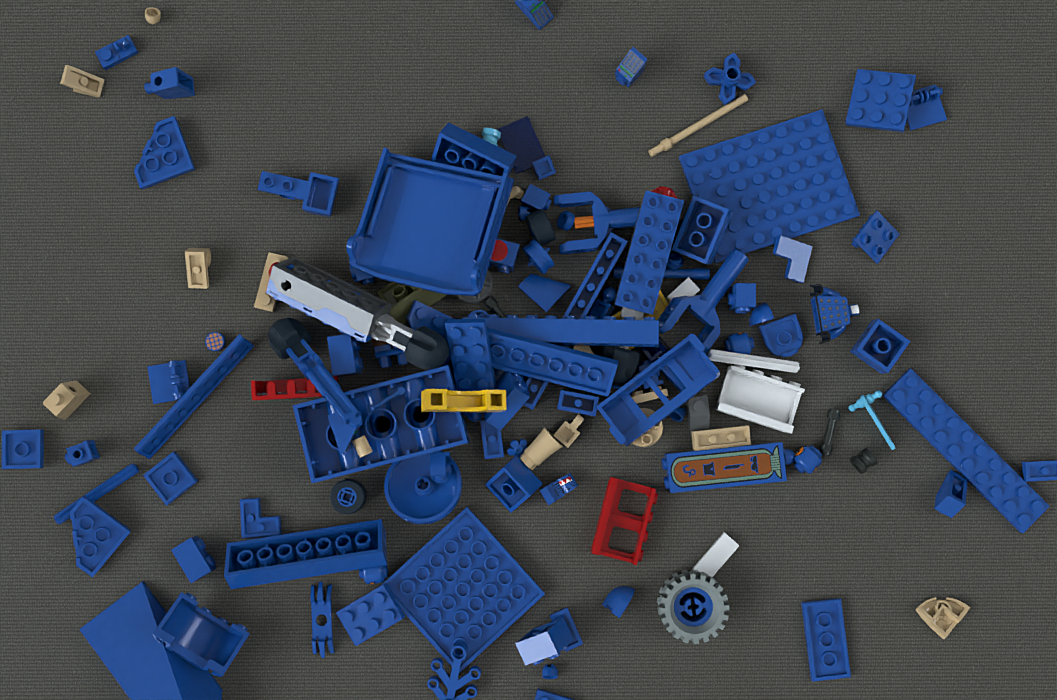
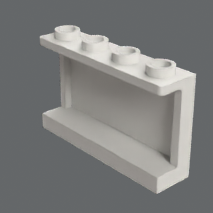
M734 364V366H728L715 410L792 434L794 416L801 394L805 391V389L800 388L801 384L789 381L788 384L782 382V378L773 375L769 378L763 376L764 372L755 369L752 372L747 371L743 365Z

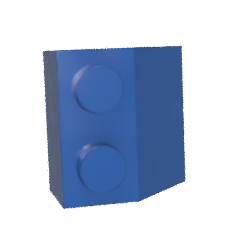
M516 455L485 486L511 513L543 483Z

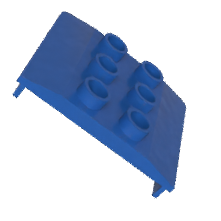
M383 148L359 226L354 236H350L347 241L346 249L350 264L360 271L386 281L447 295H478L483 288L514 179L509 178L508 173H503V176L394 154L390 153L388 148Z

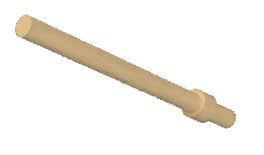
M744 94L671 138H665L660 141L659 145L648 151L649 155L653 157L662 151L671 149L675 143L747 102L748 97Z

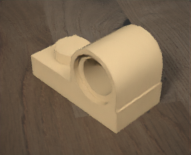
M188 248L185 251L188 288L207 289L209 287L208 267L211 263V251L209 248Z

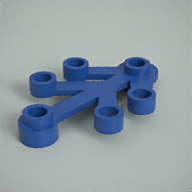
M456 643L451 649V657L454 659L451 676L443 668L442 659L434 658L431 662V669L436 671L448 688L446 695L439 686V678L437 676L429 678L427 686L434 691L439 700H467L477 695V686L469 684L465 692L455 697L457 689L472 680L479 679L481 676L480 667L473 666L470 668L469 673L458 679L461 661L465 659L467 654V648L462 643ZM461 648L463 652L459 653L456 649ZM438 662L440 666L436 667L434 663ZM475 670V671H477L479 674H478V675H474V674L472 673V671ZM430 681H435L437 684L432 685ZM473 689L475 693H470L468 690Z

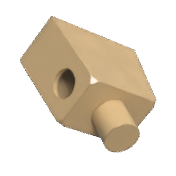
M78 381L64 382L43 401V405L56 417L66 420L91 393Z

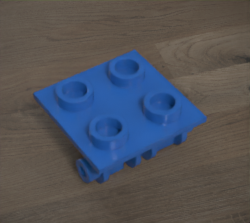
M935 84L913 91L907 117L910 130L947 120L940 99V95L943 94L941 87L938 88Z
M876 210L873 215L869 216L868 221L862 225L863 229H859L860 233L852 239L853 242L851 244L856 248L860 246L878 264L899 236V233Z
M186 360L169 361V363L147 367L153 404L179 400L190 388Z

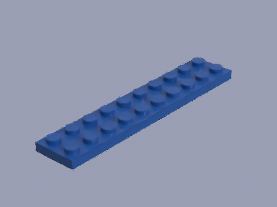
M908 369L882 395L1020 533H1024L1050 507L912 369Z

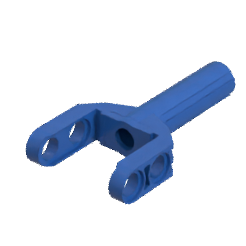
M734 249L701 295L674 297L657 319L659 320V333L663 334L672 329L687 309L700 322L706 324L697 336L704 345L705 350L703 352L706 354L720 335V320L715 307L749 261L747 256Z

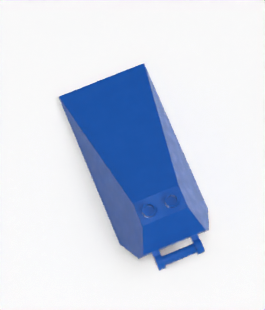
M144 581L79 629L130 700H222L223 689L209 670L205 672L189 664L166 649L164 641L159 643L153 637L154 631L167 613Z

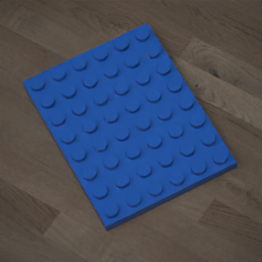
M823 109L679 156L692 198L693 196H698L734 211L715 255V264L725 261L734 249L746 254L774 245L779 235L792 239L860 216Z

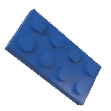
M447 319L445 326L457 391L495 390L496 383L486 319Z

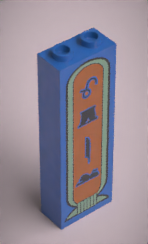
M783 442L664 454L665 458H662L663 470L666 469L667 477H664V486L670 493L787 481Z

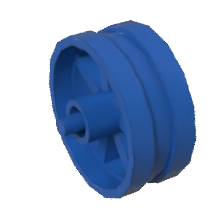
M531 240L528 245L522 248L529 258L527 265L529 267L533 265L543 275L555 266L548 254L550 249L548 247L546 249L541 247L536 240Z

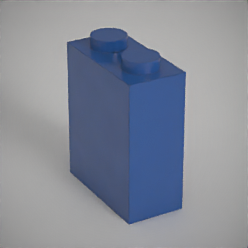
M504 371L495 382V390H506V410L502 412H483L485 422L499 430H502L530 398L524 376Z

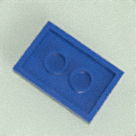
M386 583L336 612L355 646L405 617Z

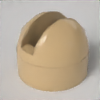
M154 7L147 8L145 10L146 21L152 25L160 22V10Z

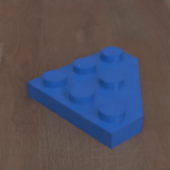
M175 116L156 122L151 139L147 141L142 152V158L139 164H136L134 173L142 190L196 170Z
M414 300L406 317L411 329L416 330L419 327L426 326L442 335L448 343L445 322L447 319L454 318ZM450 349L449 356L441 367L448 365L449 360L451 358Z
M84 495L70 511V519L73 526L72 535L76 550V566L93 578L132 530Z

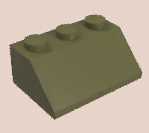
M391 282L377 292L382 300L392 304L390 314L401 324L408 322L406 317L414 300L431 306L447 295Z

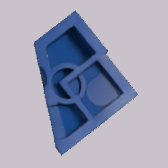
M530 274L518 286L526 296L545 312L571 287L569 284Z

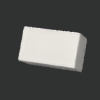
M688 277L666 297V300L670 303L674 297L694 296L700 289Z

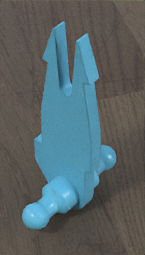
M880 390L873 394H863L855 404L849 405L848 409L851 412H854L857 408L866 407L892 450L896 449L870 405L876 398L882 397Z

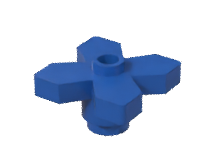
M735 53L724 59L723 70L712 67L703 76L709 85L721 86L718 97L724 105L735 99L736 88L746 91L756 83L750 73H741L739 69L741 61Z

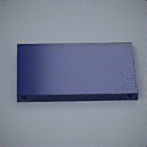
M528 116L497 129L501 132L500 138L506 151L517 156L513 165L516 174L532 168L531 162L545 157Z

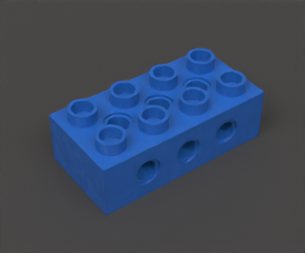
M447 365L344 392L359 410L363 419V424L360 426L354 440L365 435L373 451L361 458L353 442L347 453L340 454L327 416L337 411L326 398L323 397L293 405L311 483L470 443L463 412H429V418L423 423L418 422L415 418V411L421 406V391L425 389L457 391L452 368ZM399 387L405 389L404 395L392 398L377 407L374 412L368 411L369 405H374L395 393ZM382 416L388 417L391 421V427L385 433L381 432L377 426L378 420Z

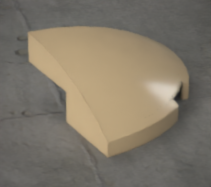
M936 597L923 602L915 610L933 631L942 639H945L971 607L949 597L945 598V600H936Z

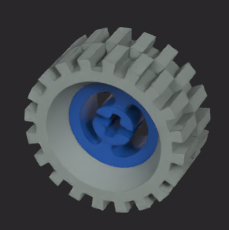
M686 569L681 570L682 574H672L673 578L671 580L666 579L664 582L665 587L660 588V597H657L658 613L665 628L669 633H672L673 637L676 639L681 638L685 643L691 640L693 644H699L701 639L705 643L710 641L709 636L713 635L714 638L719 634L716 631L719 628L721 630L724 629L723 621H728L729 617L726 613L729 610V604L726 601L728 598L723 588L713 577L704 572L700 573L698 570L692 569V572H688ZM690 592H697L703 595L701 600L692 595V600L696 604L693 605L696 615L700 614L694 618H688L681 614L682 611H686L687 614L693 616L692 610L689 607L691 605L689 596H685L682 602H680L681 598Z

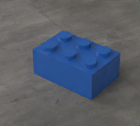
M693 196L672 250L702 263L712 264L734 211L698 196Z

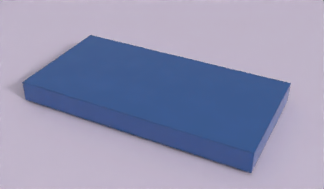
M841 598L801 602L811 681L851 677Z

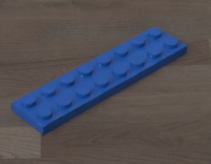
M487 328L493 368L609 396L618 360Z

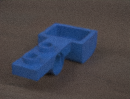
M262 171L257 190L279 195L287 199L303 200L302 210L304 212L331 217L340 180L336 177L310 172L309 180L305 181Z

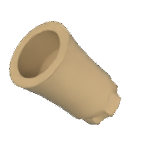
M544 427L536 439L524 450L520 459L528 468L533 470L550 455L562 448L563 445Z

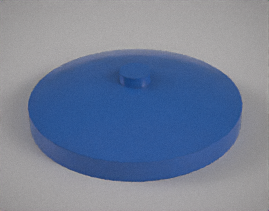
M439 450V451H435V452H431V453H438V452H443V451ZM430 453L393 462L387 471L384 482L385 497L391 509L403 520L414 524H430L446 517L455 508L462 493V477L453 459L448 461L451 462L452 473L448 474L446 483H436L431 479Z

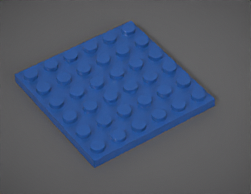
M468 506L384 582L401 610L451 666L454 660L451 657L453 645L462 643L466 646L467 654L465 659L461 661L459 673L545 595V592ZM461 648L456 649L459 653L463 652Z

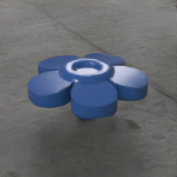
M520 439L518 443L517 440H512L510 442L511 447L508 448L507 452L510 456L513 455L515 457L517 455L520 458L528 447L526 446L527 441Z

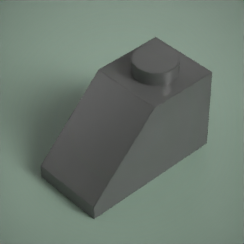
M707 395L692 397L685 403L690 436H692L691 431L707 430L710 427Z

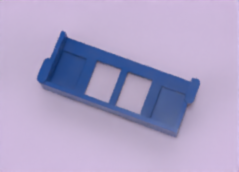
M690 334L596 406L611 426L609 430L619 444H625L626 447L720 376V371L703 352L705 347L695 334ZM667 365L686 387L685 390L670 401L651 379V377ZM645 382H647L664 404V406L648 418L629 395Z

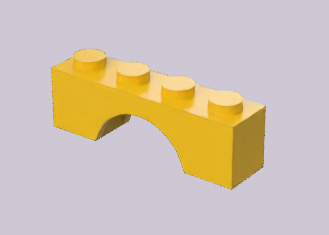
M425 389L421 391V412H502L506 410V390L451 391L447 389Z

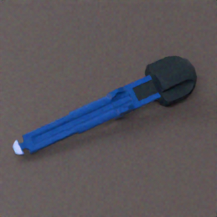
M283 318L276 320L268 332V341L275 353L281 359L290 357L306 379L310 380L320 394L330 402L346 424L350 423L351 428L361 426L363 424L361 413L341 390V386L325 368L320 357L309 346L312 342L311 334L296 319Z

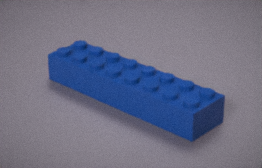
M382 519L227 543L224 577L230 588L236 589L387 565L386 531Z

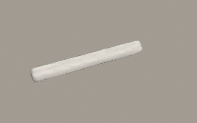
M714 349L708 352V358L716 362L797 373L800 369L799 363L796 361Z

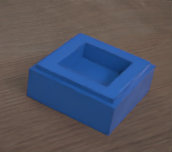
M550 155L531 162L538 180L556 173Z

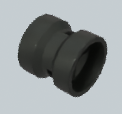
M864 448L860 451V455L853 456L850 459L851 464L860 474L865 473L869 466L873 467L878 463L876 457L868 448Z

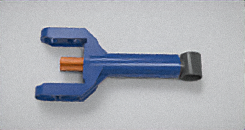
M592 192L554 196V205L562 208L592 205V216L576 217L574 226L575 229L593 227L594 239L567 241L559 245V253L572 254L596 251L613 229L635 227L640 207L611 210ZM685 201L683 203L678 224L683 223V220L687 213Z

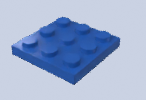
M857 69L846 118V126L904 132L916 75Z

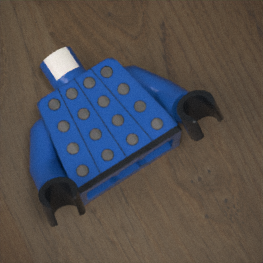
M821 284L810 285V287L814 288V293H810V296H815L811 298L816 336L820 335L822 337V341L819 344H823L837 338L845 331L846 325L851 322L850 316L859 315V307L857 304L848 305L847 298L841 297L840 293L827 287H822Z

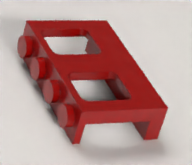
M609 477L590 552L630 562L633 565H637L638 561L641 562L644 550H641L642 543H646L648 538L647 524H651L653 512H651L652 504L656 505L658 493H655L656 489ZM624 489L640 492L648 496L642 516L618 510L621 493ZM617 526L638 533L635 550L632 554L608 547L613 527Z

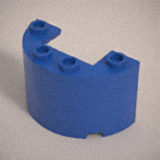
M181 592L154 631L153 637L159 643L164 641L166 649L189 664L205 672L210 669L213 671V675L222 677L250 633L247 632L248 629L239 623L229 626V622L224 618L218 617L217 619L211 615L212 612L209 609L197 606L199 602L196 601L197 598L190 593L184 594Z

